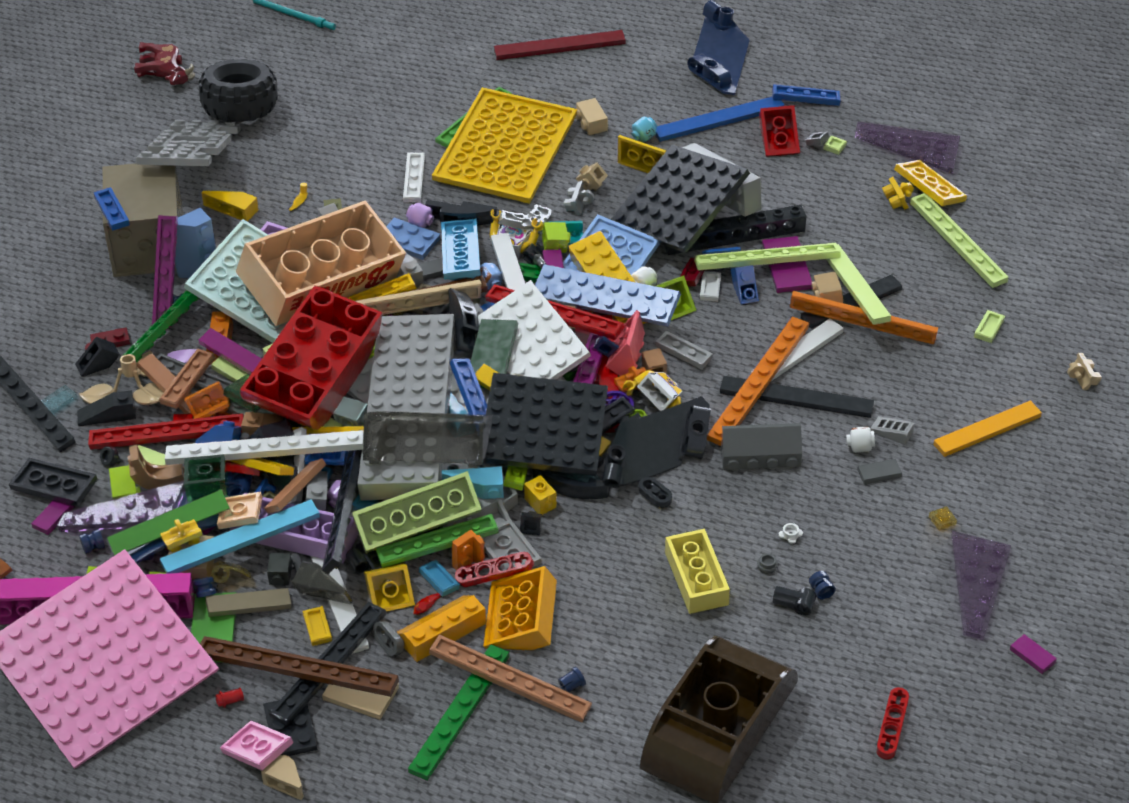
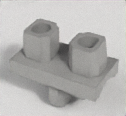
M583 181L577 182L576 187L569 188L568 196L570 199H565L564 201L566 211L574 210L576 215H581L584 205L591 204L595 198L590 190H584Z

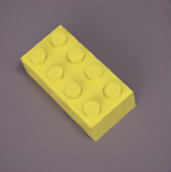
M705 529L666 537L665 554L689 614L729 605L730 588Z

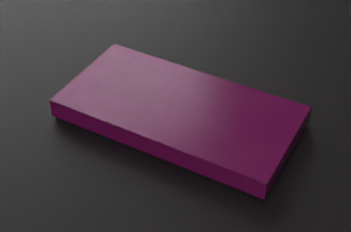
M798 236L762 240L763 249L801 246ZM806 261L768 264L777 293L812 289V280Z

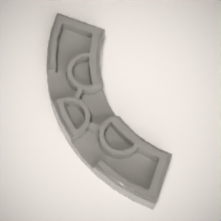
M535 205L528 215L502 210L500 213V224L514 228L533 229L532 220L534 218L538 220L536 226L540 224L541 220L543 223L547 222L551 215V209Z

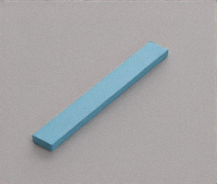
M308 500L258 520V523L244 525L162 557L160 562L166 574L180 573L320 517V513L313 501Z

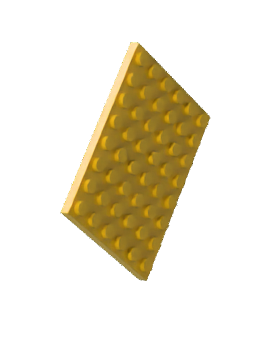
M482 87L432 173V180L530 204L577 116V109Z

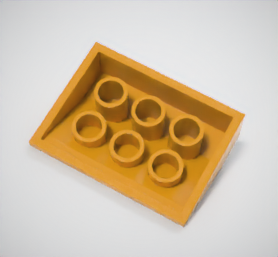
M545 566L491 582L484 648H489L492 644L502 649L535 650L550 645L557 580Z

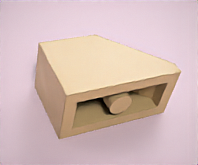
M280 754L261 771L263 784L302 800V784L295 762L289 756Z

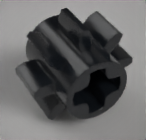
M533 243L529 244L523 251L526 255L524 260L528 264L534 263V255L540 254L543 256L544 248L539 243L536 245Z

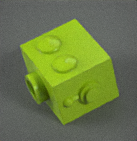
M544 222L541 235L544 250L561 249V253H566L568 243H570V232H567L565 222Z

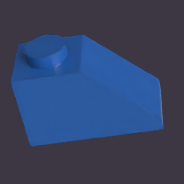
M223 421V424L212 427L199 437L195 443L240 440L241 427L235 426V422Z

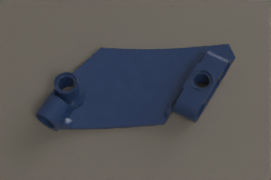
M709 0L703 9L702 15L705 18L694 56L688 59L687 65L690 71L722 93L735 95L750 40L733 21L734 10L732 8L722 7L715 1Z

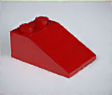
M794 105L760 108L759 120L766 157L800 154Z

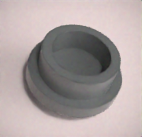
M766 553L758 559L757 566L762 572L770 573L777 569L778 561L774 555Z

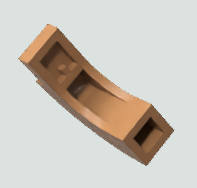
M137 445L129 447L130 477L139 486L157 492H168L189 487L187 472L183 464H151L144 459Z

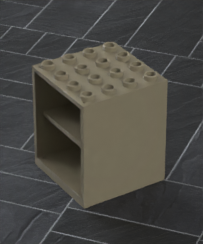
M136 163L103 166V189L112 188L130 223L129 226L112 231L103 215V227L113 277L155 273L158 215L178 217L184 215L176 166L136 165Z

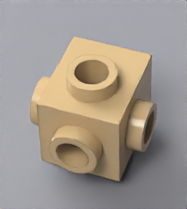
M597 162L591 166L585 165L581 168L576 180L578 182L583 181L584 190H597L608 175Z

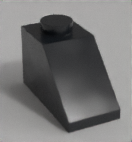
M96 337L75 365L80 375L84 377L110 368L120 354L113 342Z

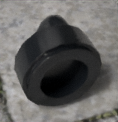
M106 446L100 453V461L105 466H114L116 463L121 462L118 450L115 447Z

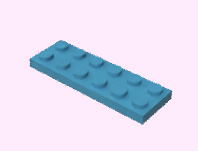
M477 218L441 222L444 280L481 276Z

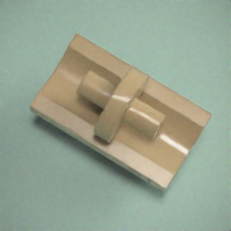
M1083 353L1077 354L1076 361L1070 364V368L1067 371L1070 378H1077L1083 390H1088L1091 385H1098L1102 378L1100 373L1093 371V361L1086 359Z

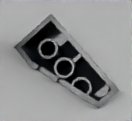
M285 419L260 426L249 439L285 437L295 434L290 421ZM296 455L261 457L262 459L294 468L293 475H277L266 472L279 493L298 474V468L294 465V456Z

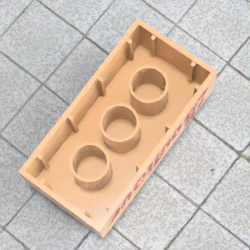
M365 200L245 243L236 273L275 326H278L291 319L314 285L348 298L395 279L406 252Z

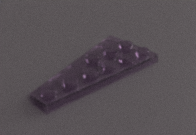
M859 121L855 131V138L911 159L921 160L927 165L953 174L960 136Z
M186 481L65 512L57 528L59 532L131 528L178 508L187 489Z
M951 531L962 632L964 636L984 641L1011 545Z

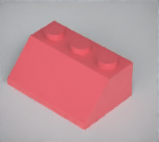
M638 310L625 322V328L618 338L614 340V343L619 348L607 361L606 367L619 376L627 374L628 369L632 366L637 368L636 362L641 356L640 350L644 345L643 338L645 332Z

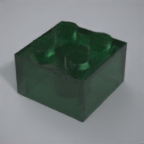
M225 454L185 458L184 486L187 502H193L219 490H222L224 496L228 497V471Z

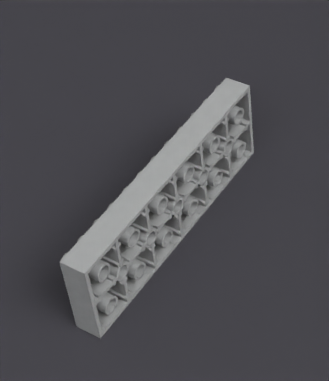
M454 314L382 316L375 344L364 429V449L361 453L358 476V489L361 500H388L442 480L452 380L450 362L454 359L456 338Z

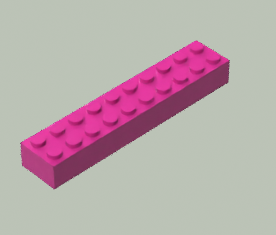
M191 573L145 574L180 619L193 618L195 593ZM82 577L0 579V625L12 624Z

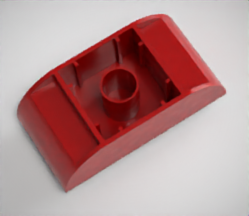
M314 285L241 387L240 394L242 399L311 429H320L331 418L343 397H345L364 369L379 334L382 312Z

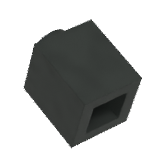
M270 553L267 569L269 584L277 586L289 585L292 570L290 553Z

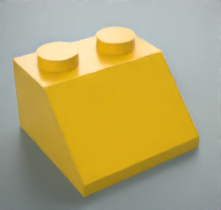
M403 563L364 572L371 603L385 609L386 612L415 605L406 564Z

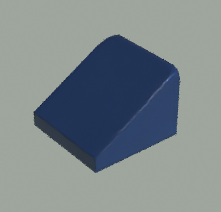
M602 336L596 339L593 348L609 358L619 346Z

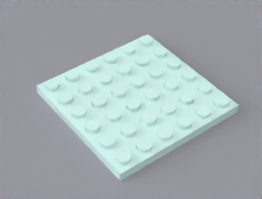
M242 219L188 279L184 289L274 343L288 322L275 326L236 273L245 243L265 237L268 234Z

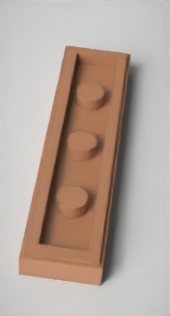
M197 348L159 398L160 404L177 409L214 360V353Z
M152 353L137 363V367L163 393L175 379V376ZM190 391L186 397L192 395L193 393ZM183 400L179 408L185 414H192Z
M323 458L309 462L264 508L266 512L271 514L281 511L326 466Z

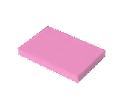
M250 721L225 742L220 749L225 755L263 770L291 746L293 741L291 737Z

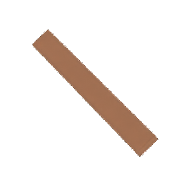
M440 634L429 650V654L579 722H583L591 708L592 703Z

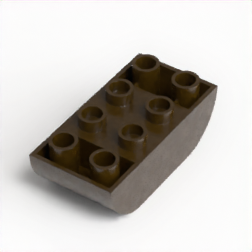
M720 636L712 637L702 647L660 708L644 744L640 769L706 801L720 803L797 684V671Z

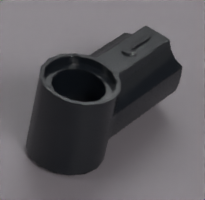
M776 586L772 603L793 608L797 614L807 616L811 613L817 596L809 588H802L797 591Z

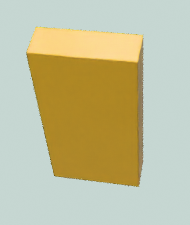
M323 606L304 610L303 617L312 646L331 642L332 636Z

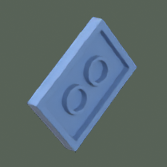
M393 218L386 226L408 255L421 260L426 257L441 239L440 233L397 218Z

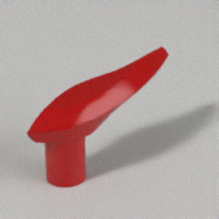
M435 593L421 599L415 605L413 615L426 612L441 595Z

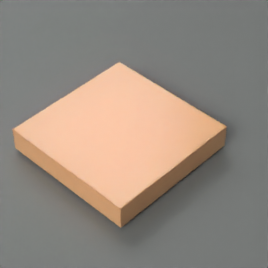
M261 492L225 497L230 509L219 513L218 528L224 529L258 523L263 498Z

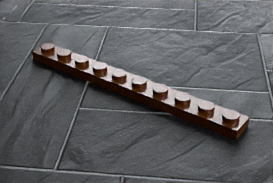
M204 636L200 643L211 659L215 661L389 697L392 696L399 682L398 675L207 636Z

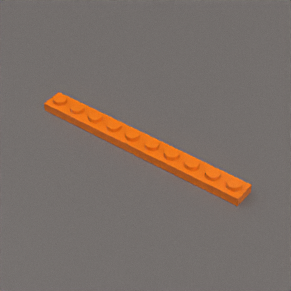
M792 316L709 431L707 441L721 446L722 426H738L742 423L808 330L809 322Z

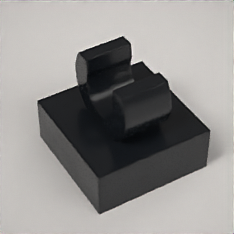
M535 511L522 512L520 532L523 534L540 535L542 514H538Z

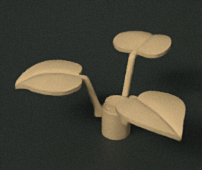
M151 350L144 353L140 360L152 353ZM131 354L123 355L120 358L121 368H118L114 389L108 384H98L83 393H79L86 403L91 404L113 392H117L123 373L125 377L130 378L134 376L140 389L133 393V399L138 404L149 405L160 402L159 398L163 394L154 383H148L144 387L141 385L138 376L146 377V375L137 367L138 362H136L135 356Z

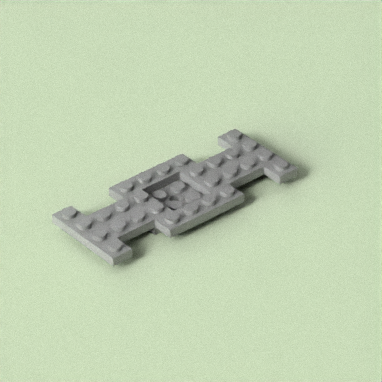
M175 120V122L170 124V130H164L148 145V151H142L136 157V165L209 166L212 163L211 155H219L231 142V134H238L240 132V124L235 122L219 123L216 120L208 121V123H202L201 120H192L191 122Z

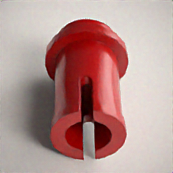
M240 687L227 692L219 691V694L215 695L218 707L226 708L228 704L244 701V695Z

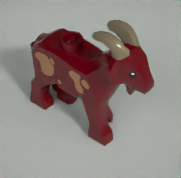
M140 42L139 53L150 51V53L140 55V63H135L134 70L137 73V77L144 75L165 77V80L169 81L170 85L184 84L195 78L193 64H190L188 69L179 67V65H182V55H179V50L175 45Z

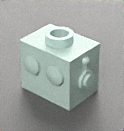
M343 397L333 413L334 419L342 424V427L364 426L368 404L360 400Z

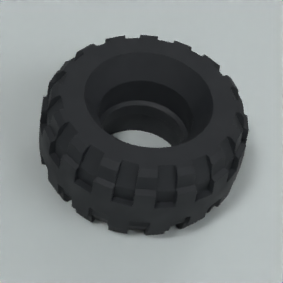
M228 59L227 61L216 62L214 65L207 67L199 79L200 103L205 112L214 119L236 123L254 121L257 118L266 116L267 113L274 109L276 100H278L277 79L269 66L256 60Z

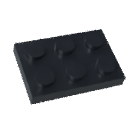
M280 700L263 703L268 728L292 738L293 744L281 755L292 756L318 750L308 704L286 726L269 715V712Z

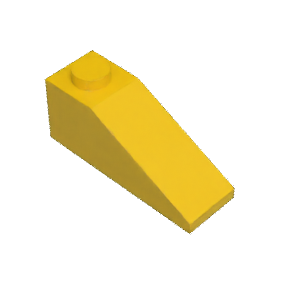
M201 192L204 206L239 220L244 219L248 222L259 210L257 197L244 192Z

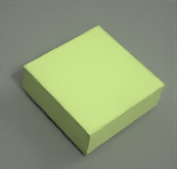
M831 136L824 144L823 149L839 155L845 148L847 141Z

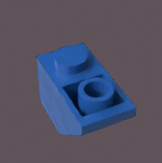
M753 265L731 269L733 287L740 304L759 301Z

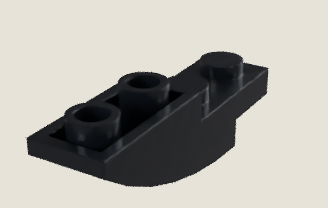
M428 199L425 203V206L432 209V216L440 219V223L477 218V226L493 223L491 217L492 209H494V216H497V207L466 201H463L461 205Z
M450 288L448 290L450 314H454L456 349L473 354L476 342L475 334L479 330L475 306L465 292Z

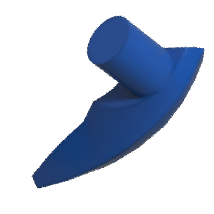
M266 478L262 480L254 493L261 492L262 495L264 491L274 493L276 487L268 484V479Z

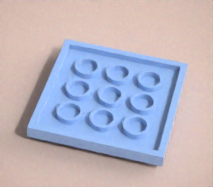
M598 214L579 239L580 241L601 230L630 275L645 266L659 246V241L652 236ZM569 253L563 262V267L578 271Z

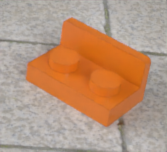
M470 530L452 541V567L455 570L462 566L470 565L472 562L484 561L485 542L480 535H476Z

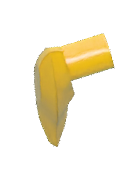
M306 183L300 184V193L294 199L292 206L289 208L290 211L300 206L306 200L308 195Z

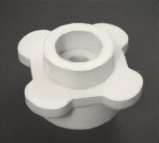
M793 523L784 525L783 531L779 532V537L788 540L791 544L796 543V539L803 535L802 530Z

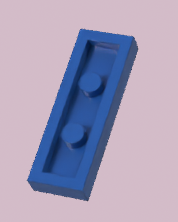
M111 187L94 192V198L112 231L130 225L129 219Z

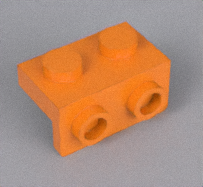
M219 381L184 399L194 419L211 417L215 413L221 414L230 406V400Z

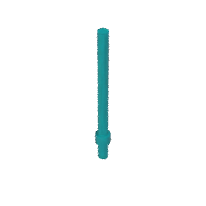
M253 0L255 4L314 23L318 27H326L331 30L336 28V24L328 22L322 17L316 18L266 0Z

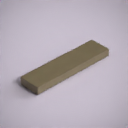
M288 588L206 596L208 617L291 609V599Z

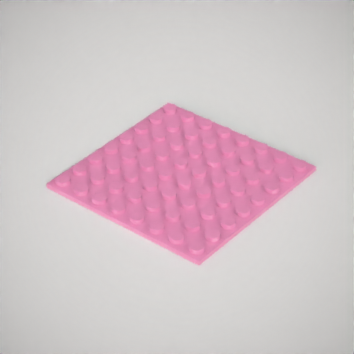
M125 549L0 631V669L74 769L219 670L218 666Z

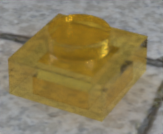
M947 506L929 512L930 520L939 531L954 526L957 523V519Z

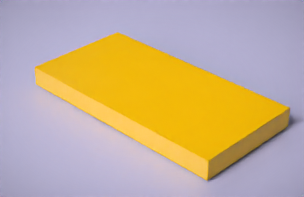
M921 160L896 164L894 168L896 172L941 206L965 202L967 199L966 194Z

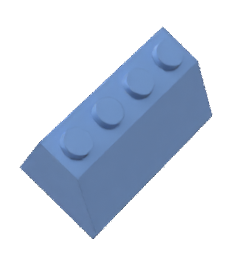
M201 208L178 217L175 258L177 276L189 279L216 249L212 220Z

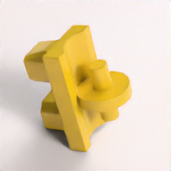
M894 177L889 178L890 184L883 187L882 190L886 198H889L890 205L893 209L900 206L904 210L908 209L909 206L905 201V197H911L914 187L911 183L904 182L899 187Z
M179 519L174 520L175 527L160 534L166 547L172 553L180 551L182 549L181 545L186 542L189 545L200 543V536L203 535L194 519L182 524Z

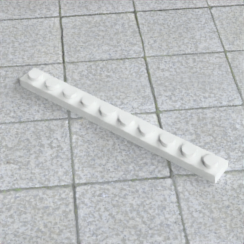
M361 430L171 445L166 447L165 463L166 465L363 450L364 432Z

